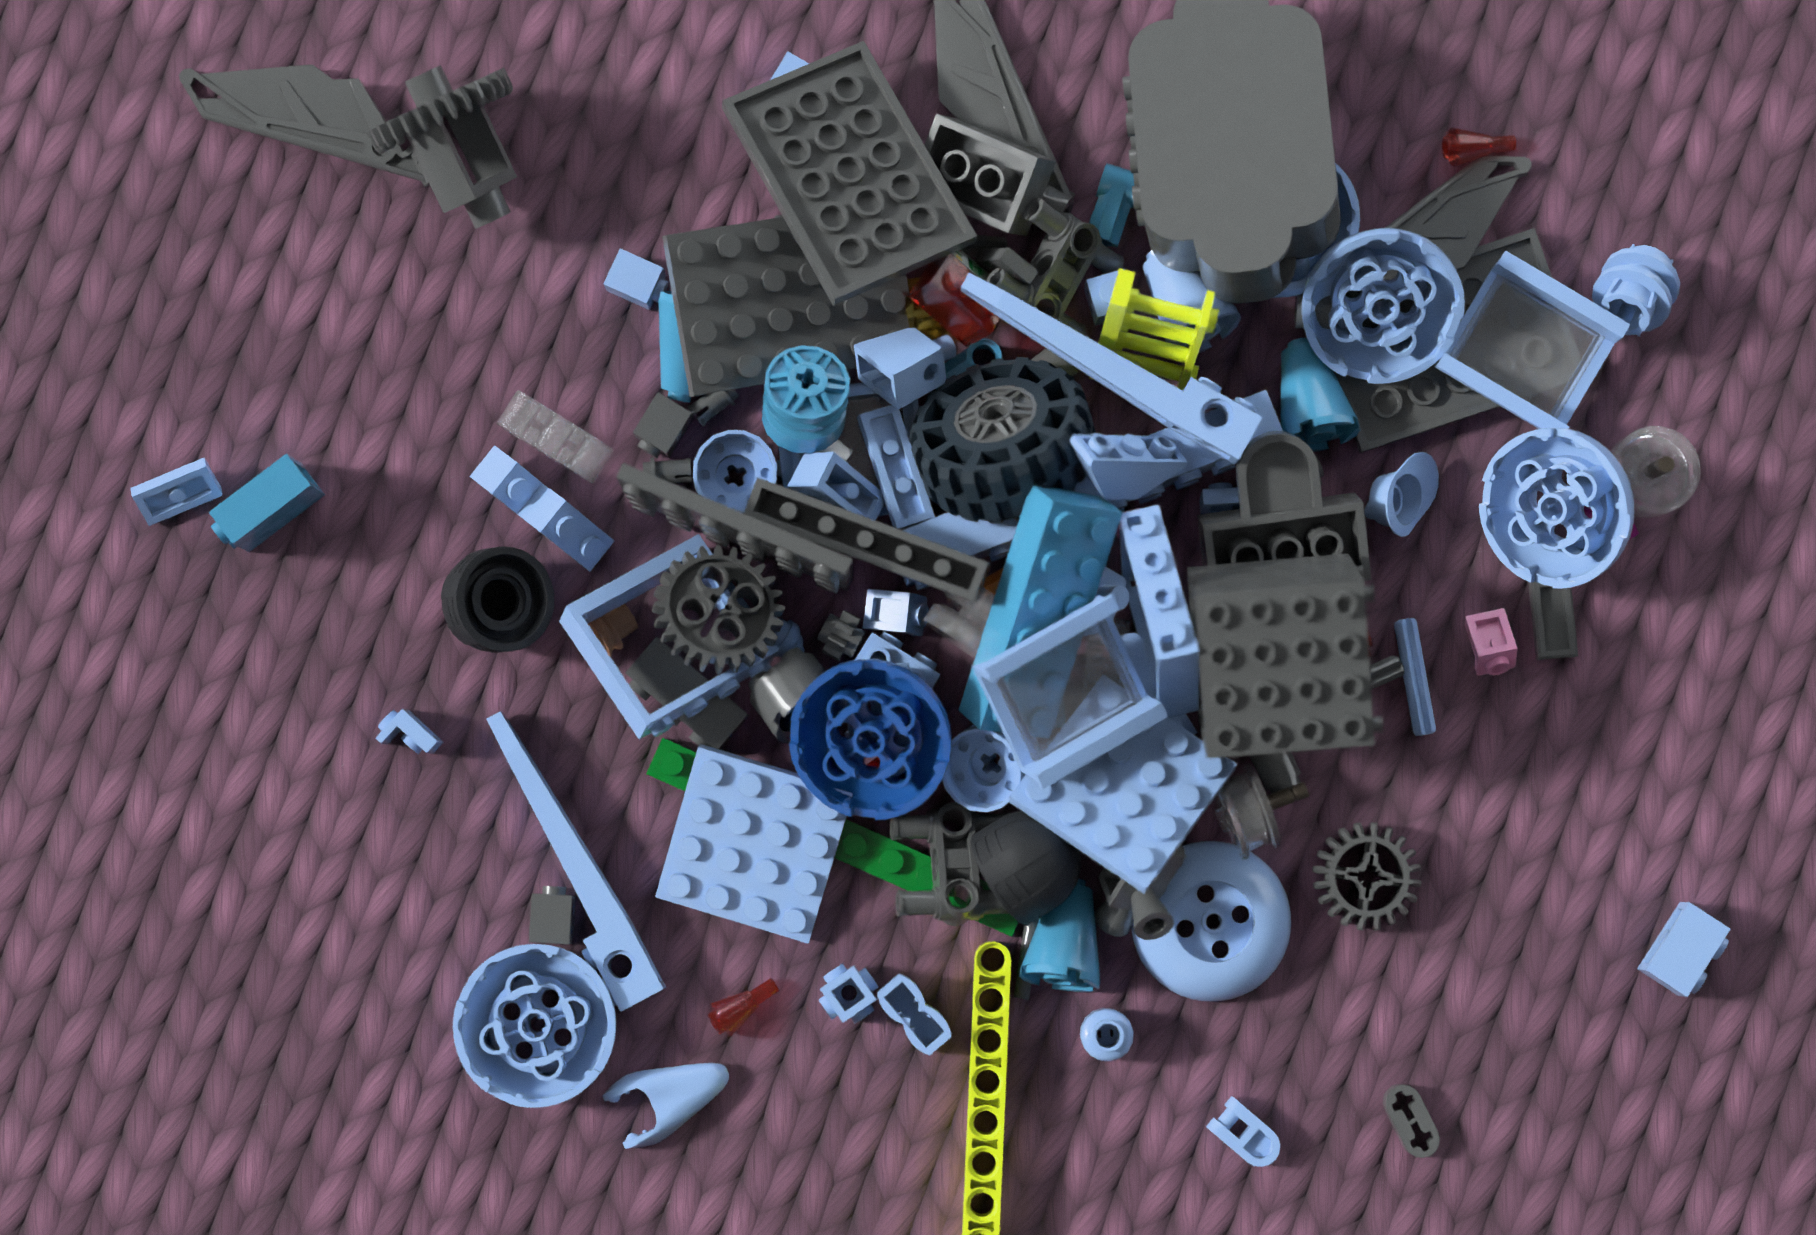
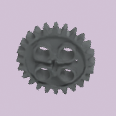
M716 545L713 555H709L704 546H700L697 559L686 551L682 558L683 565L673 560L669 568L671 573L663 572L659 581L663 586H657L654 592V597L659 601L654 602L652 612L661 615L656 619L654 627L667 629L662 635L661 642H675L671 652L673 656L682 651L687 653L685 665L688 666L696 658L700 660L701 672H704L708 663H713L716 673L721 674L724 665L728 663L731 670L736 673L740 667L741 660L750 668L756 660L755 655L764 658L768 652L766 645L774 646L778 638L774 632H780L784 623L778 617H781L785 610V606L775 603L780 600L783 593L781 590H770L776 580L775 576L766 578L761 576L766 566L764 563L755 568L750 566L752 560L750 553L741 561L737 559V548L735 547L726 556L723 555L720 545ZM701 579H714L718 583L719 588H709L703 584ZM732 581L736 582L737 587L730 595L725 608L718 615L707 637H701V630L708 622L712 611L718 605L729 583ZM737 599H749L753 603L754 608L747 609L742 607ZM682 611H695L699 615L700 620H689L683 615ZM718 631H730L736 640L726 641L719 636Z

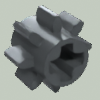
M843 610L840 618L830 613L817 637V640L825 644L822 653L837 661L841 659L843 654L853 658L866 634V631L858 628L861 621L860 618Z

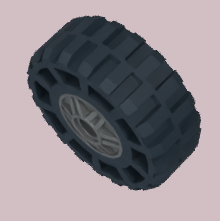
M1016 357V360L1001 358L991 360V363L979 366L976 364L968 367L965 372L957 376L954 374L946 379L945 383L937 390H932L926 397L924 406H920L917 410L910 431V444L926 492L933 502L940 505V508L954 516L959 514L967 521L978 522L979 520H984L989 523H1003V520L1020 519L1026 497L1035 485L1042 488L1050 489L1051 487L1074 491L1078 482L1082 483L1085 479L1086 473L1070 440L1073 434L1093 435L1096 434L1083 388L1075 381L1073 376L1060 367L1057 369L1056 366L1047 361L1039 360L1036 362L1026 357Z

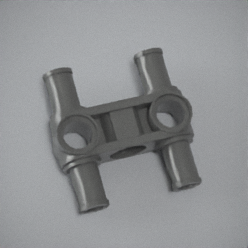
M1035 198L1027 205L1024 217L1027 221L1032 222L1047 233L1030 263L1037 269L1038 273L1030 284H1022L1004 269L997 268L990 273L987 282L1085 336L1086 326L1064 312L1090 264L1103 272V274L1122 269L1124 258L1102 243L1099 230L1095 225L1083 222L1071 213H1059L1045 203L1043 199Z
M952 802L945 804L940 809H931L926 812V815H900L890 818L891 840L926 839L930 843L933 880L932 891L897 890V916L932 915L934 919L943 921L950 926H960L970 920H979V918H983L984 914H1009L992 890H983V887L980 886L979 868L972 851L971 837L994 821L1010 813L977 814L976 811H971L958 803ZM943 822H954L960 831H949L945 828ZM955 896L963 899L967 907L957 908L953 906L949 897Z

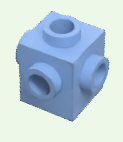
M842 963L823 976L827 984L820 988L824 996L819 1001L831 1019L838 1016L843 1023L849 1018L854 1023H857L874 1011L871 1003L877 1000V997L873 991L879 987L866 968L858 971L856 966L853 965L846 969ZM852 985L856 988L857 996L853 1000H846L842 997L841 991L844 986Z

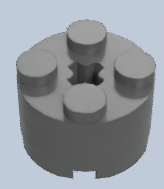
M799 647L788 650L781 657L779 663L767 672L763 671L756 674L748 684L749 689L752 691L750 695L751 705L775 737L782 743H790L786 737H790L791 716L797 701L806 688L826 671L815 655L803 653Z

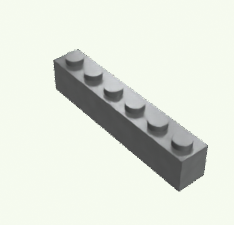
M758 477L744 511L746 515L810 542L974 603L978 602L991 567L988 562Z

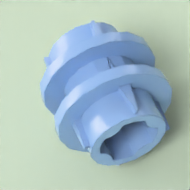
M1632 244L1630 248H1624L1611 254L1603 265L1601 275L1593 286V302L1631 324L1625 335L1640 336L1642 332L1660 327L1668 318L1671 306L1679 295L1680 279L1676 269L1672 266L1674 260H1670L1661 250L1647 245L1635 246V244Z

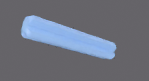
M1415 618L1401 619L1395 622L1394 628L1400 661L1404 668L1403 678L1413 733L1415 736L1433 734L1436 731L1417 621Z

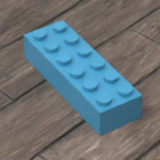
M1036 485L1032 487L1029 495L1026 497L973 666L991 660L1094 601L1123 512L1098 495L1051 487L1050 489L1042 488ZM1084 631L1003 676L1030 736L1049 738ZM972 668L959 711L980 730L1003 733Z

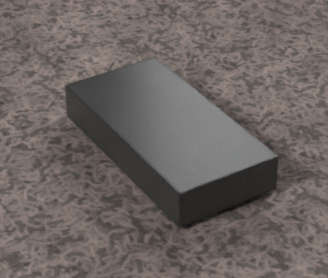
M1011 248L982 249L974 260L989 273L997 268L1004 269L1022 284H1030L1038 273L1035 267Z
M1535 581L1532 583L1528 582L1536 660L1578 657L1572 587L1559 589Z

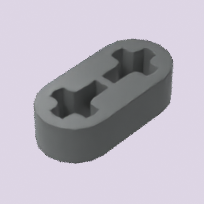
M1406 1084L1392 1085L1383 1096V1106L1402 1146L1415 1157L1425 1158L1431 1156L1439 1147L1440 1137L1420 1094L1416 1089ZM1401 1092L1404 1096L1411 1095L1412 1101L1407 1104L1412 1115L1408 1119L1401 1109H1393L1392 1104L1397 1101L1395 1094ZM1416 1123L1421 1132L1430 1133V1137L1425 1140L1427 1145L1425 1149H1421L1418 1145L1411 1146L1410 1141L1415 1138V1134L1410 1126L1411 1124Z

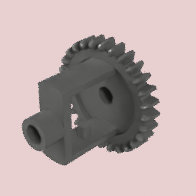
M441 65L405 81L417 108L366 131L375 150L378 153H384L389 149L395 148L396 144H404L406 137L443 213L464 205L475 229L511 213L499 186L516 178L517 175L484 108L485 103L489 104L490 101L494 102L512 93V82L505 68L454 91ZM443 116L448 120L477 180L474 184L444 125Z

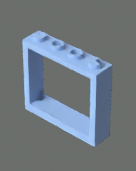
M1159 505L1122 513L1119 522L1121 576L1125 577L1126 580L1125 588L1129 593L1128 604L1136 634L1144 642L1155 699L1162 702L1168 717L1199 711V649ZM1135 580L1137 586L1131 587L1130 581Z
M699 534L567 605L559 621L639 740L650 733L654 737L663 734L674 725L673 720L683 714L687 718L698 714L708 705L706 701L717 695L720 699L728 697L740 687L739 683L748 677L752 679L756 674L763 671L767 672L772 668L770 664L779 651L775 644L774 646L766 645L768 648L766 656L761 658L755 655L756 660L752 667L749 668L744 662H741L736 673L729 669L650 715L643 707L588 623L661 584L659 581L663 572L671 573L669 568L673 560L683 565L682 558L686 551L697 559L700 546H704L708 554L713 555ZM701 579L705 586L712 589L719 588L718 583L714 579ZM732 582L729 583L716 606L720 612L725 608L730 595L736 588ZM743 598L737 599L739 605L750 609Z

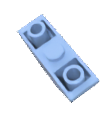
M1073 434L1070 440L1086 476L1105 500H1137L1183 470L1188 463L1177 449L1175 442L1163 435Z

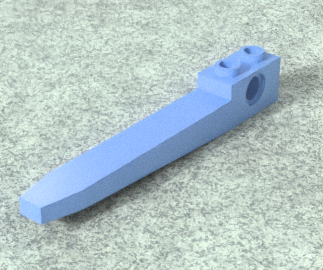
M968 273L961 286V291L1017 330L1161 424L1234 465L1240 459L1263 418L1255 413L1257 407L1240 397H1236L1234 401L1220 393L1222 388L1207 378L1200 377L1197 381L1191 377L1182 391L1017 297L971 273ZM1209 408L1221 410L1225 415V424L1217 428L1210 426L1204 417L1205 410Z
M500 711L487 718L513 773L597 933L583 940L587 948L581 952L585 961L595 970H599L610 992L614 1006L617 1005L620 1012L667 988L629 915L504 712ZM618 954L626 955L631 960L632 970L627 977H618L612 972L611 962Z

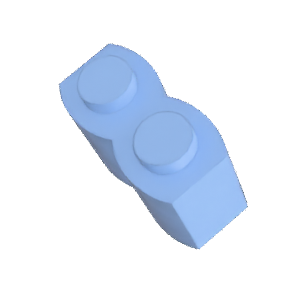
M898 973L877 991L879 1002L884 1011L892 1019L904 1025L908 1039L921 1052L931 1055L951 1038V1031L946 1019L934 1007L925 1004L921 990L906 975Z

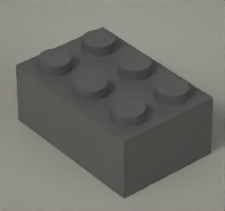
M936 114L924 145L964 214L1007 233L1027 236L1032 222L1025 219L1024 211L1033 199H1042L1056 161L956 118Z

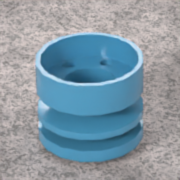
M801 345L786 349L773 358L767 368L762 422L767 435L778 446L791 452L810 454L825 450L836 442L845 427L850 377L845 365L833 353L820 347Z

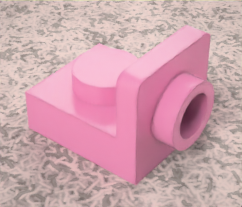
M1502 608L1465 616V627L1475 655L1474 668L1478 676L1484 674L1500 675L1514 668L1516 665L1517 645L1505 609Z

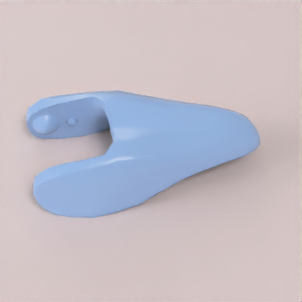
M698 1063L637 1071L627 1074L616 1081L602 1097L604 1101L615 1103L619 1101L622 1094H629L630 1090L640 1089L648 1096L655 1111L656 1126L649 1131L643 1130L642 1134L639 1135L630 1133L623 1142L625 1149L646 1147L657 1144L667 1138L705 1107L726 1086L729 1080V1073L724 1065L718 1063Z

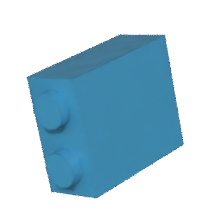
M286 453L209 511V514L215 520L211 528L225 545L229 543L234 549L239 547L250 552L322 498L325 493L303 464Z

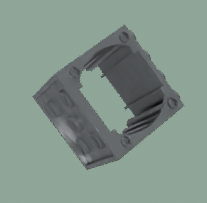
M1349 554L1187 567L1190 618L1199 649L1198 724L1207 758L1375 745L1374 733H1383V719L1381 715L1373 716L1366 618V602H1375V590L1373 584L1364 586L1362 565L1355 566Z

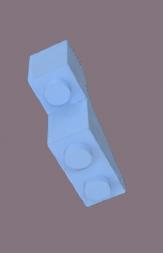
M496 446L490 450L469 476L589 572L614 542L611 537L571 504L540 482Z

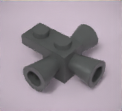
M1180 844L1145 894L1104 867L1098 878L1106 900L1095 910V922L1099 928L1112 936L1122 937L1129 933L1132 922H1134L1135 934L1140 939L1154 940L1166 935L1172 929L1174 919L1161 902L1160 897L1165 893L1170 881L1184 862L1186 857L1184 847Z

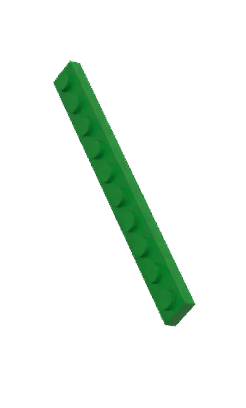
M662 738L646 774L685 791L696 752ZM847 819L845 820L834 858L907 891H932L933 880L930 856ZM979 879L983 890H991L986 881ZM955 896L949 897L953 906L957 908L967 907L963 899ZM984 914L983 918L975 920L1011 937L1018 924V921L1010 914Z

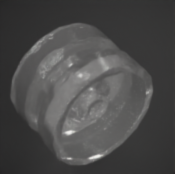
M983 588L978 602L974 603L944 592L947 600L960 609V611L957 612L944 604H933L923 621L939 635L975 659L995 595Z

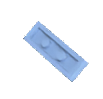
M889 405L859 414L857 420L892 526L901 530L935 518L928 494L911 451L912 447L900 410Z

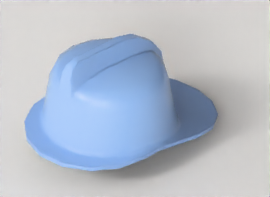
M1425 452L1414 453L1396 472L1377 477L1372 483L1369 501L1364 508L1365 517L1373 519L1383 526L1390 527L1393 533L1400 537L1409 535L1416 523L1429 509L1437 493L1439 472L1432 456Z

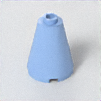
M1151 250L1146 255L1147 261L1143 265L1151 296L1201 309L1208 289L1201 279L1200 271L1180 272L1172 270L1160 263ZM1214 296L1212 308L1219 310L1213 334L1205 332L1199 353L1212 347L1208 340L1217 334H1220L1222 339H1224L1238 326L1241 316L1232 303L1220 300ZM1158 316V319L1162 321L1190 328H1195V325ZM1165 338V342L1188 347L1189 345L1187 343Z

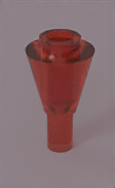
M1451 127L1447 136H1444L1442 139L1441 148L1444 159H1448L1450 165L1456 167L1490 155L1492 152L1515 151L1517 141L1514 135L1491 137L1488 134Z
M770 978L750 992L747 990L709 1003L712 1012L707 1014L708 1019L719 1035L726 1032L732 1037L758 1009V1005L778 993L779 989L773 979Z

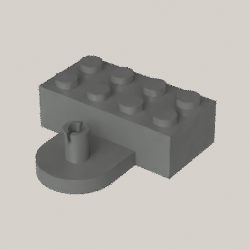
M1271 431L1252 439L1247 444L1236 465L1240 509L1197 515L1203 566L1349 554L1355 566L1362 565L1364 581L1371 580L1363 501L1355 492L1322 497L1316 456L1311 448L1294 434L1284 431Z

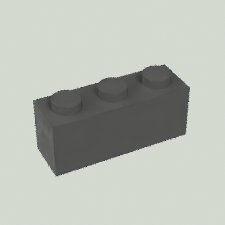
M655 637L625 674L632 679L629 686L646 701L650 696H653L664 707L705 684L708 680L690 664L688 666L685 665V660L678 654L673 656L671 654L672 649L665 643H662L658 637ZM717 695L706 701L708 705L698 714L690 718L683 714L673 720L676 727L682 721L693 730L689 738L698 746L703 744L722 750L750 715L729 697L720 699Z

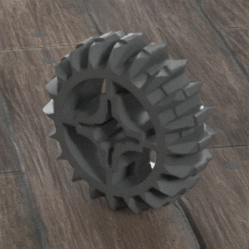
M1354 823L1353 837L1350 836L1346 828L1338 829V835L1342 840L1340 844L1332 837H1328L1325 840L1327 846L1333 850L1331 854L1322 850L1317 852L1316 856L1327 862L1325 867H1312V872L1324 874V881H1315L1312 885L1314 889L1326 888L1327 893L1321 895L1318 898L1319 904H1326L1331 900L1334 904L1327 912L1330 917L1336 916L1341 910L1344 912L1341 917V925L1348 926L1353 917H1356L1355 926L1357 930L1363 931L1365 929L1367 919L1370 920L1373 930H1380L1381 916H1383L1388 925H1394L1396 923L1392 913L1394 909L1402 916H1406L1409 913L1408 909L1401 903L1404 899L1412 903L1417 901V896L1407 891L1409 886L1421 887V880L1410 879V872L1420 871L1421 865H1408L1406 860L1416 855L1415 849H1408L1401 852L1400 848L1407 839L1404 836H1399L1391 842L1393 828L1385 827L1381 835L1378 836L1377 823H1369L1367 834H1364L1361 823ZM1365 842L1364 852H1361L1359 862L1351 868L1337 866L1341 856L1349 848ZM1377 845L1386 850L1393 858L1398 875L1381 869L1378 863L1379 854L1376 853ZM1368 865L1372 867L1370 872H1375L1376 876L1385 877L1386 880L1368 882L1367 888L1361 885L1363 881H1358L1356 876H1349L1348 872L1358 873L1359 871H1365ZM1335 878L1347 880L1353 884L1356 893L1355 899H1357L1356 908L1346 902L1341 896ZM1383 885L1396 887L1393 895L1385 904L1369 910L1370 901H1373L1377 888Z

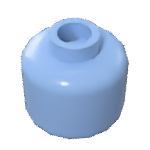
M1100 1008L1092 1011L1085 1017L1080 1028V1039L1083 1047L1090 1056L1100 1061L1111 1062L1120 1059L1129 1051L1133 1043L1134 1032L1130 1021L1124 1014L1112 1008ZM1110 1029L1113 1031L1112 1037L1110 1036ZM1099 1030L1101 1031V1038L1098 1037Z

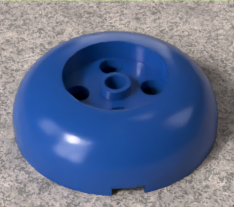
M876 659L854 660L839 664L825 671L802 693L791 716V742L789 743L794 767L800 779L818 800L843 815L850 817L857 815L872 817L875 820H884L908 813L921 805L936 790L949 763L951 729L948 716L939 697L918 675L898 664ZM869 700L879 702L882 705L883 712L880 714L872 713L868 708ZM842 723L850 724L854 729V735L850 738L842 737L838 726ZM899 731V734L908 736L910 743L906 745L897 743L894 738L895 732ZM869 732H876L879 738L872 737ZM878 756L880 759L879 767L870 766L864 762V757ZM836 789L852 792L853 795L852 797L848 796L846 794L839 792Z

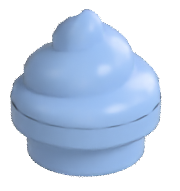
M779 618L784 623L780 632H774L778 636L775 645L779 650L775 657L781 658L788 650L797 647L804 653L803 638L800 635L799 625L792 620L785 621Z

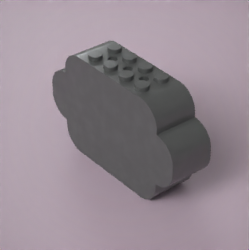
M1177 0L1173 10V19L1154 22L1142 29L1134 38L1128 55L1130 76L1123 77L1124 97L1128 107L1126 125L1131 142L1129 161L1135 185L1132 186L1134 210L1137 213L1138 226H1145L1150 248L1160 263L1175 271H1200L1205 287L1208 291L1215 292V297L1229 303H1249L1268 300L1280 294L1290 284L1296 269V259L1313 257L1325 251L1334 242L1340 229L1341 218L1321 31L1316 20L1307 11L1292 5L1269 6L1268 0Z

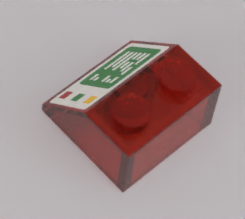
M961 249L929 263L908 297L965 347H968L991 334L1000 318L961 291V286L968 273L987 281L990 275Z

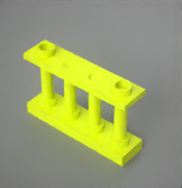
M1119 269L1098 344L1155 376L1178 381L1177 388L1183 391L1191 377L1197 378L1199 366L1194 364L1205 332L1213 334L1219 313L1218 309L1212 308L1215 292L1207 290L1201 309L1138 294V289L1131 288L1135 272ZM1137 310L1193 324L1195 328L1134 314L1133 312ZM1128 329L1187 343L1189 345L1188 347L1129 333ZM1126 348L1182 362V366L1122 351V349Z

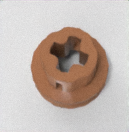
M626 604L588 623L609 656H612L613 649L623 648L621 639L638 629V624Z

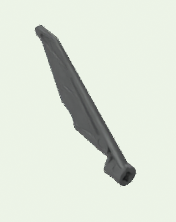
M934 0L939 101L958 120L1056 161L986 1L960 0L959 5L955 0ZM1056 162L1042 199L1059 213H1070L1076 194L1069 191Z
M313 64L199 74L192 68L182 70L179 74L182 85L201 116L206 120L418 180L425 187L430 186L412 146L404 151L401 145L396 144L395 148L389 149L384 153H378L373 147L366 131L387 121L359 78L333 80ZM196 79L222 98H199L193 89Z
M1479 156L1385 228L1410 231L1428 239L1447 255L1457 271L1465 269L1516 181L1528 175L1532 163L1526 157ZM1497 165L1514 166L1515 168L1514 171L1488 179ZM1387 271L1383 279H1394L1398 271ZM1349 290L1345 295L1346 297H1358L1361 290ZM1303 294L1297 295L1295 299L1294 325L1296 329H1304L1302 320ZM1331 296L1321 299L1315 308L1317 321L1325 329H1330L1328 316L1332 309Z

